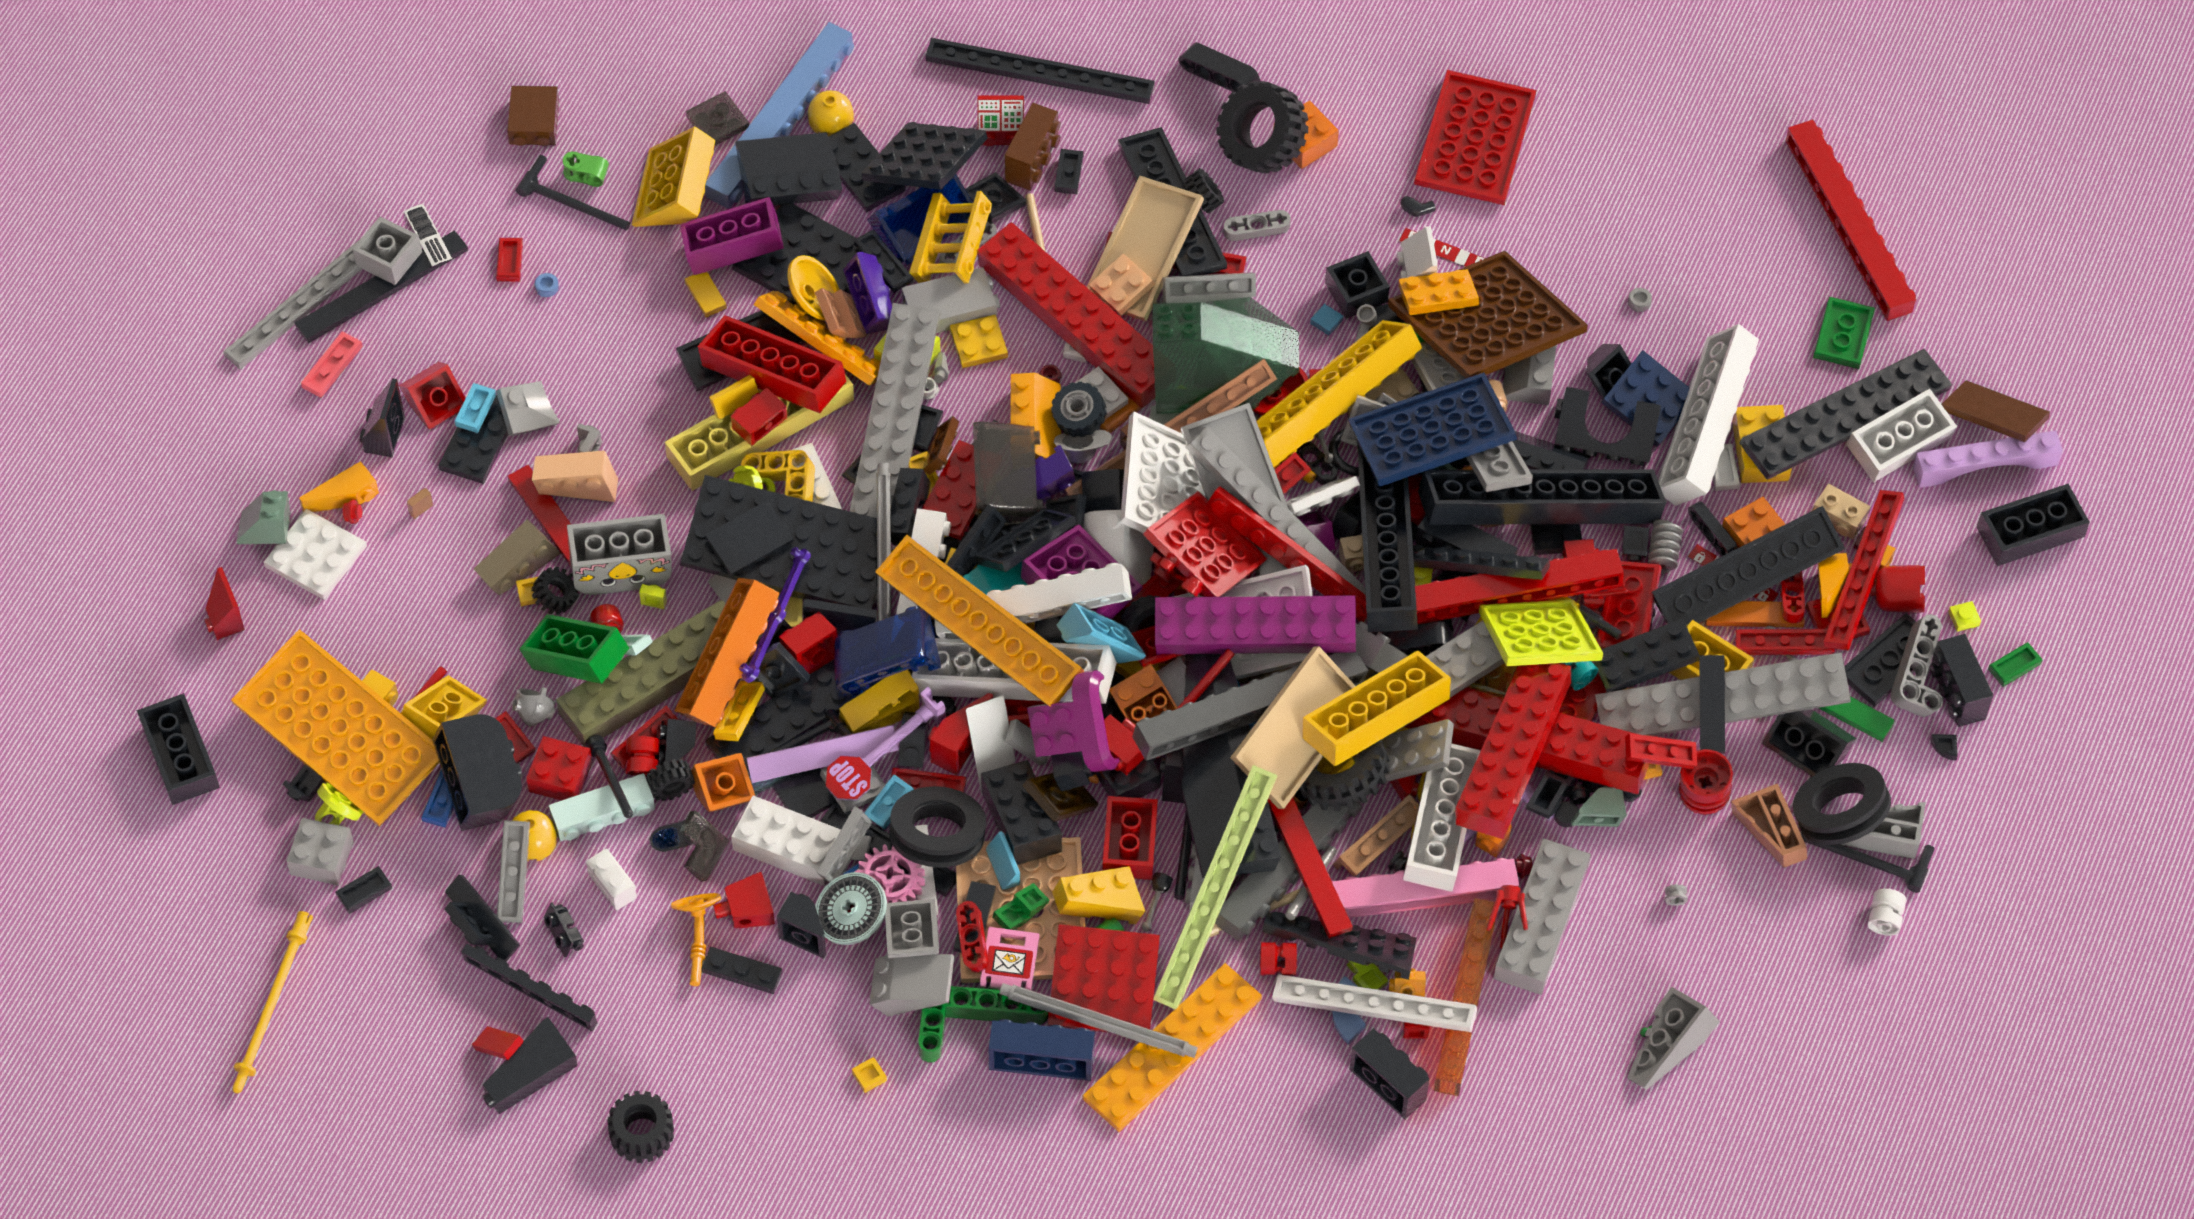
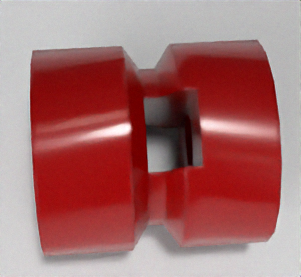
M647 736L627 738L626 753L630 755L625 763V773L627 775L637 776L644 773L646 777L651 769H656L655 766L658 765V760L654 757L659 753V739Z
M1261 942L1260 975H1275L1278 971L1281 975L1296 976L1297 943H1282L1280 946H1277L1275 942ZM1278 956L1284 957V960L1277 961Z

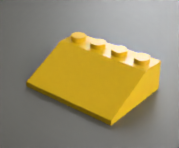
M694 126L649 148L631 225L634 227L682 224L698 217L701 211L702 197L705 193L706 179L709 175L710 161L714 153L715 140Z

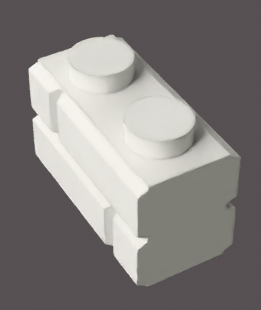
M604 849L586 861L589 876L605 897L610 900L615 910H619L637 898L635 884L608 849Z

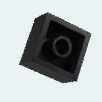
M1369 251L1326 267L1325 284L1346 319L1357 315V310L1362 305L1368 304L1376 307L1388 303L1390 286Z

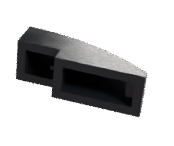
M1552 770L1546 771L1527 803L1526 809L1549 819L1567 797V792L1575 784L1576 777Z

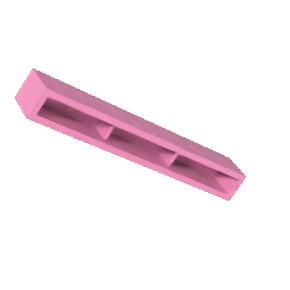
M1498 858L1492 862L1482 863L1474 861L1468 865H1460L1452 892L1404 881V870L1388 875L1372 874L1364 878L1348 877L1344 880L1332 881L1349 918L1496 900L1497 890H1500L1502 885L1519 887L1514 859L1507 860L1505 858Z

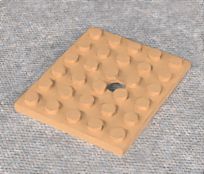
M1062 838L1061 853L1017 865L1020 871V885L1006 890L1001 889L986 852V847L991 841H984L982 849L974 858L956 866L957 904L959 906L962 902L966 901L971 881L996 886L995 896L985 929V940L987 942L989 927L1002 928L992 918L994 911L1012 901L1014 894L1034 883L1050 901L1043 908L1044 912L1040 917L1031 918L1019 927L1017 931L1039 933L1040 936L1033 980L1053 979L1058 925L1086 927L1085 917L1059 914L1052 893L1060 878L1083 874L1081 838ZM1001 937V943L1025 946V940ZM960 953L961 983L980 982L982 971H970L964 964L962 953ZM974 956L973 964L977 963V959L980 958L979 956ZM987 977V982H991V978Z

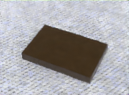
M1053 773L1027 779L1022 785L1054 822L1094 811L1099 805L1084 786L1061 791L1054 779Z

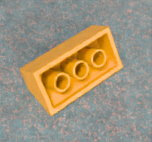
M1037 373L1011 374V459L1013 469L1015 470L1021 468L1029 469L1037 464L1035 461L1037 458L1042 456L1043 459H1046L1056 453L1054 448L1057 446L1054 444V438L1061 434V430L1051 412L1052 400L1055 398V394L1061 390V384Z

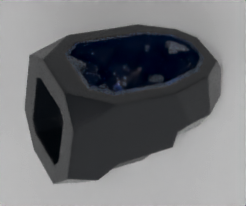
M686 819L656 828L652 832L649 841L655 850L666 852L694 844L695 834L692 824Z

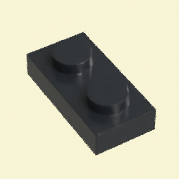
M1060 150L1054 192L1078 195L1084 151Z

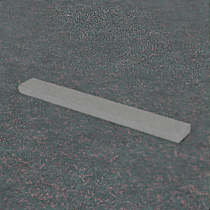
M360 240L223 351L224 356L241 370L291 329L295 322L304 318L362 269L357 267L353 248Z

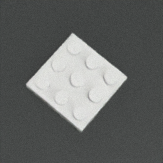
M1356 476L1338 479L1286 502L1289 510L1295 516H1300L1310 512L1311 507H1321L1333 502L1332 498L1344 497L1354 493L1353 488L1360 484Z
M306 509L288 531L286 544H278L264 561V566L325 600L365 550L367 544L361 538Z

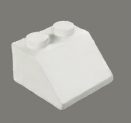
M1431 226L1423 228L1401 242V250L1397 252L1398 266L1402 265L1403 270L1400 271V279L1437 273L1438 265Z

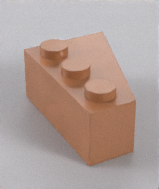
M1778 783L1731 801L1732 814L1783 868L1807 859V847Z

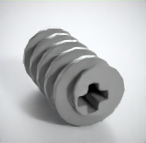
M1656 520L1653 522L1647 563L1660 564L1662 567L1661 574H1666L1669 570H1674L1678 567L1679 553L1677 552L1680 551L1679 544L1682 541L1681 535L1683 533V529L1680 526L1667 520Z

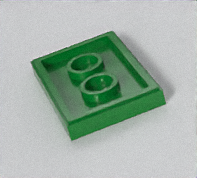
M1829 296L1813 358L1860 369L1875 308Z

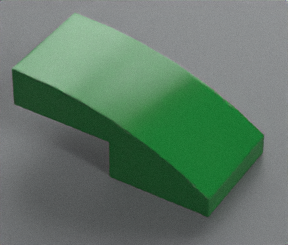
M1032 883L1014 894L1012 901L994 911L992 918L1003 929L1017 930L1040 912L1050 900Z

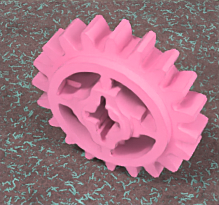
M885 844L883 845L882 852H879L875 847L873 848L874 856L867 853L864 854L866 862L859 861L860 870L855 872L873 877L882 886L887 903L904 902L907 900L914 901L916 900L915 894H922L920 886H925V879L923 878L925 870L921 868L922 865L906 859L894 847H892V850H888ZM897 864L903 866L910 875L904 874V870L900 869Z

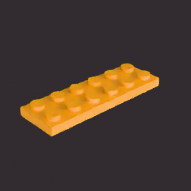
M772 291L756 299L753 304L826 356L841 361L843 367L869 386L877 382L881 363L875 358L870 359L864 354L865 351L862 348L846 342L845 337L830 333V330L826 328V324L822 320L813 319L807 315L799 305H793L787 301L786 295L779 291Z

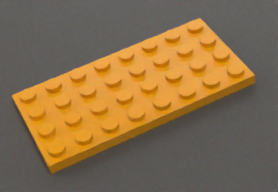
M300 629L231 699L237 708L300 761L321 776L326 783H330L337 792L342 793L356 808L362 810L363 814L379 827L439 764L438 756L430 737Z

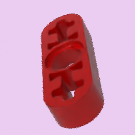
M1802 571L1792 576L1794 578L1793 582H1789L1790 578H1787L1779 583L1782 617L1786 622L1793 624L1801 622L1805 614ZM1794 591L1798 593V595L1789 596L1786 594V592ZM1791 606H1795V612H1792Z
M965 901L956 909L962 958L970 971L981 972L988 965L982 914L974 902ZM968 910L972 911L970 913V920L973 924H969L968 919L965 917ZM977 931V939L973 942H967L966 937L968 933ZM972 950H975L976 954L980 957L975 964L972 962L974 960Z

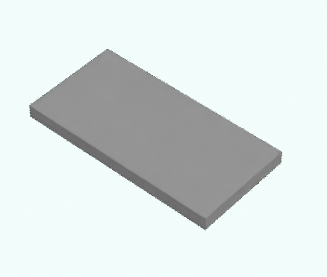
M1250 403L1180 428L1186 445H1188L1208 426L1288 508ZM1190 453L1204 494L1209 501L1219 486L1224 487ZM1249 540L1261 553L1263 552V549Z

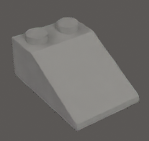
M935 898L887 903L885 922L888 959L939 954Z
M930 954L889 959L888 956L875 958L869 1005L889 1017L949 1003L954 956L952 954Z

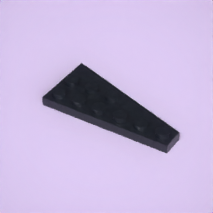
M1268 912L1263 926L1264 933L1289 941L1300 939L1306 943L1307 947L1315 949L1318 945L1327 948L1328 954L1361 965L1373 963L1379 967L1380 971L1388 973L1391 969L1400 972L1401 978L1407 980L1410 977L1417 939L1406 933H1387L1382 929H1364L1352 924V931L1328 938L1321 921L1311 920L1306 916H1298L1294 920H1289L1282 912Z

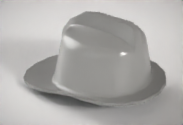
M1096 430L1093 434L1081 438L1080 436L1071 437V435L1063 433L1054 438V444L1056 446L1061 445L1070 463L1080 464L1091 460L1096 453V449L1107 445L1111 441L1112 435L1105 430Z

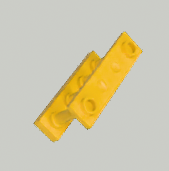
M977 191L974 203L950 204L942 193H933L909 272L918 283L930 281L933 273L955 272L964 284L969 283L974 270L977 249H979L992 205L982 191ZM951 213H971L968 223L947 224ZM965 232L962 243L941 244L945 233ZM959 252L956 263L935 264L939 253Z

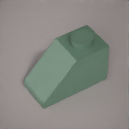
M1609 786L1598 788L1571 820V826L1619 827L1627 816L1623 791Z

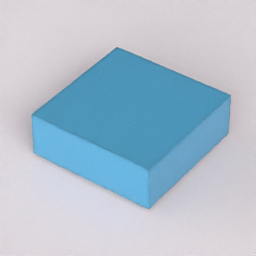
M1324 303L1310 319V324L1325 334L1330 335L1343 321V315Z

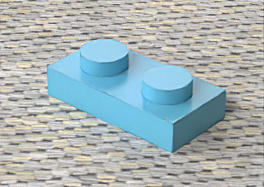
M473 383L455 419V426L478 433L496 397V390Z
M893 775L865 811V814L871 821L885 830L890 824L893 805L904 794L914 790L913 787L896 775Z

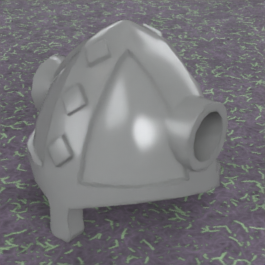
M541 687L540 693L525 688L516 690L512 710L518 712L522 721L529 727L535 726L545 719L553 718L555 702L546 696L547 688Z

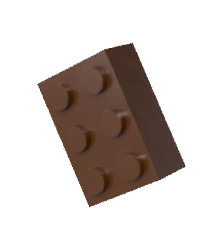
M1036 103L1031 104L1005 153V181L1007 183L1031 191L1034 183H1039L1043 166L1049 164L1051 151L1053 148H1057L1061 136L1058 135L1061 122L1058 121V111Z

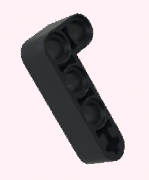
M1197 42L1193 43L1178 58L1180 65L1187 72L1231 92L1237 93V88L1243 84L1248 86L1249 82H1261L1259 74L1250 65Z
M1444 622L1419 624L1416 630L1380 632L1391 639L1390 645L1408 656L1416 651L1427 656L1455 638L1449 625Z

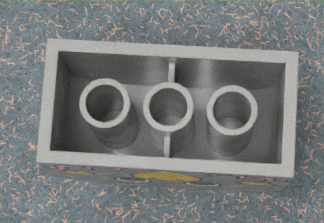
M665 514L567 525L573 582L577 591L589 595L640 590L642 584L660 586L670 579L672 575L671 550Z

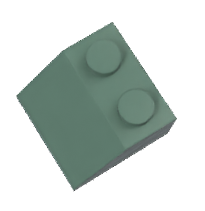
M273 490L263 492L242 511L236 540L237 544H286L291 516L288 491Z

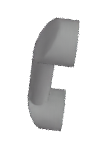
M1362 305L1357 310V318L1361 325L1354 343L1365 335L1369 327H1372L1377 321V313L1371 305Z

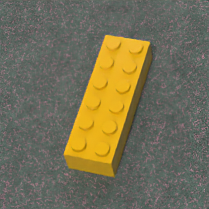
M1416 651L1304 716L1302 738L1330 763L1337 766L1449 700L1451 677L1421 652Z

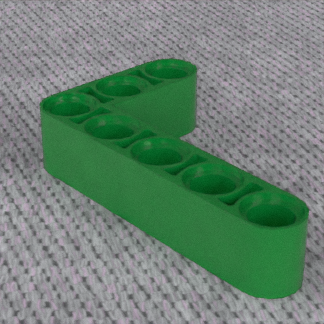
M951 986L949 1003L922 1009L918 1039L919 1056L928 1063L939 1060L943 1048L946 1017L981 1021L1007 1019L1013 1023L1024 1024L1026 1022H1034L1042 1025L1048 1020L1049 1012L1044 1010L1035 1012L1032 1010L1035 1007L1008 999L1009 997L999 994L1000 990ZM959 1000H963V1001H966V1002H967V1003L964 1004V1005H957V1004H956V1002L959 1001ZM987 1002L992 1004L990 1007L981 1006V1004ZM1009 1005L1017 1006V1008L1014 1010H1010L1006 1007ZM931 1021H935V1022H938V1023H939V1024L936 1025V1026H929V1025H928V1023L931 1022ZM929 1044L936 1046L934 1049L930 1050L925 1048V1046Z

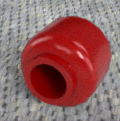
M601 604L590 613V623L615 627L620 634L623 631L624 622L619 609L615 605Z

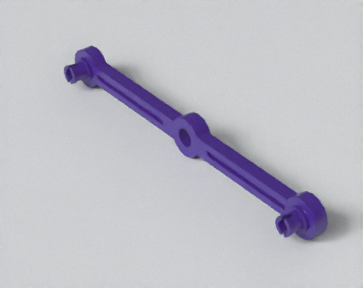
M794 547L791 550L792 552L790 553L794 556V564L778 598V605L768 616L767 628L762 634L749 666L746 663L740 665L739 670L743 672L742 679L747 683L754 681L759 675L760 664L775 630L786 616V605L804 565L811 556V553L806 549L799 550L797 547Z

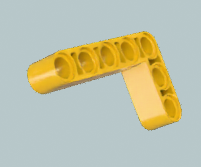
M803 450L749 453L742 459L741 466L755 467L758 465L756 470L761 478H769L773 482L786 481L785 495L813 502L815 465ZM803 484L801 488L796 489L799 485Z

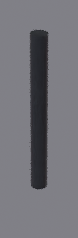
M1186 811L1174 898L1178 900L1184 899L1192 842V833Z

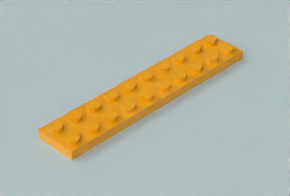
M908 535L903 538L875 571L880 578L1048 706L1058 703L1072 686L1074 677L1084 672L1082 667Z

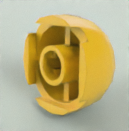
M827 90L817 94L809 104V126L815 133L827 132L829 137L851 125L854 121V112L850 100L844 94L834 90Z
M528 810L521 812L511 820L530 822L528 859L543 860L555 849L557 833L555 825L548 815L540 811Z

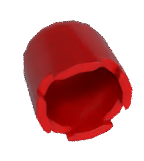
M1892 565L1879 569L1870 591V596H1875L1878 608L1886 612L1924 613L1925 596L1924 593H1920V585H1925V566Z

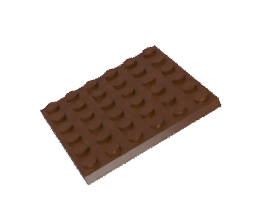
M1506 251L1459 269H1468L1479 297V306L1409 315L1402 294L1388 299V307L1406 324H1411L1413 330L1465 379L1481 373H1485V375L1493 373L1584 334L1588 329L1587 323Z

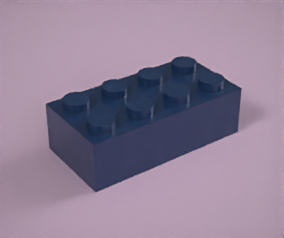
M1007 1019L992 1020L988 1048L989 1070L1091 1081L1095 1054V1031H1090L1087 1028L1067 1029L1060 1025L1040 1026L1034 1022H1026L1024 1024L1013 1023Z

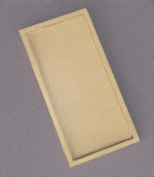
M1139 176L1087 288L1100 298L1091 290L1089 284L1124 253L1155 283L1154 287L1124 313V315L1146 322L1162 290V277H1168L1204 201L1203 196Z
M1319 646L1312 648L1230 757L1247 776L1253 765L1277 775L1268 798L1278 809L1286 807L1323 757L1302 738L1303 717L1356 687Z

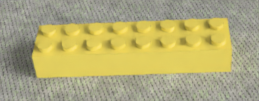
M846 376L847 382L820 414L778 397L786 405L787 419L753 446H750L732 429L731 415L733 413L720 420L714 414L665 441L666 457L691 491L702 486L705 475L718 477L740 465L742 459L747 454L763 452L854 401V386Z

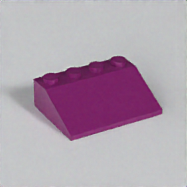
M1077 525L1022 561L1021 578L1028 585H1031L1037 580H1053L1062 574H1079L1085 569L1105 568L1107 564L1118 562L1080 525ZM1129 573L1133 599L1142 590L1143 586ZM1131 600L1089 610L1112 620Z

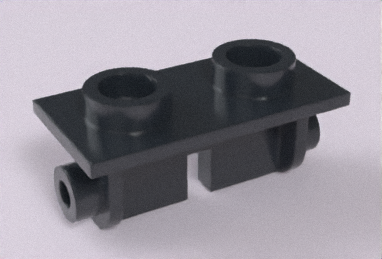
M551 902L543 918L546 927L550 929L555 939L557 948L561 950L565 958L571 949L574 948L575 951L581 950L584 947V940L577 927L567 928L574 924L567 907H563L562 904L554 906L553 902Z

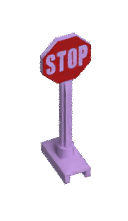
M929 687L920 693L922 707L916 711V714L865 758L840 756L827 767L826 788L837 800L857 801L870 790L872 772L870 767L923 722L926 723L932 718L939 725L946 718L944 703L940 701L937 704L932 699V692Z

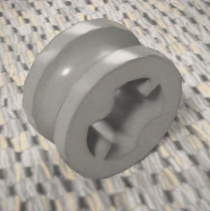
M1675 884L1665 888V894L1667 895L1665 897L1666 904L1679 906L1688 902L1686 895L1687 887L1684 885Z

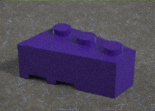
M1061 445L1055 447L1056 453L1048 458L1043 459L1042 456L1037 458L1035 466L1026 470L1021 468L997 483L999 493L1011 515L1015 513L1022 514L1036 503H1045L1046 500L1051 499V496L1056 493H1065L1064 490L1076 482L1073 468Z

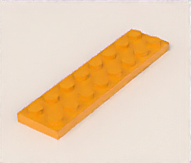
M1224 963L1178 1006L1177 1010L1175 1009L1153 1029V1031L1187 1041L1190 1045L1198 1047L1195 1058L1186 1055L1183 1057L1139 1042L1082 1095V1099L1112 1127L1121 1132L1261 1001L1262 995L1230 966Z

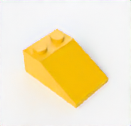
M448 675L405 703L401 714L432 739L441 722L476 715L486 705L487 699Z

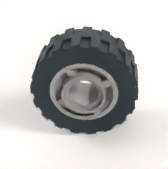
M1069 383V385L1063 386L1052 400L1051 412L1060 430L1062 429L1066 435L1069 434L1071 437L1080 436L1081 438L1091 435L1094 431L1099 430L1101 424L1105 421L1104 418L1107 415L1106 404L1095 386H1091L1090 383ZM1084 407L1081 411L1075 412L1077 408Z

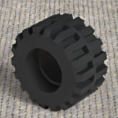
M634 1091L633 1096H630L629 1093L623 1095L624 1100L618 1099L615 1102L616 1108L611 1107L609 1111L610 1117L607 1119L609 1137L613 1148L617 1149V1154L621 1157L625 1155L628 1161H632L635 1158L637 1163H642V1159H647L648 1162L653 1161V1156L660 1158L663 1155L662 1150L668 1151L670 1142H673L674 1139L671 1109L668 1108L665 1100L661 1102L660 1096L655 1094L652 1097L651 1092L645 1091L644 1095L640 1094V1091ZM638 1119H648L655 1123L654 1128L643 1135H635L626 1130L633 1121Z

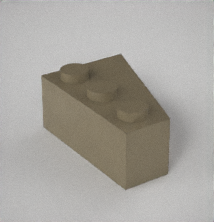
M527 519L484 558L474 570L500 596L516 585V581L525 579L561 553Z

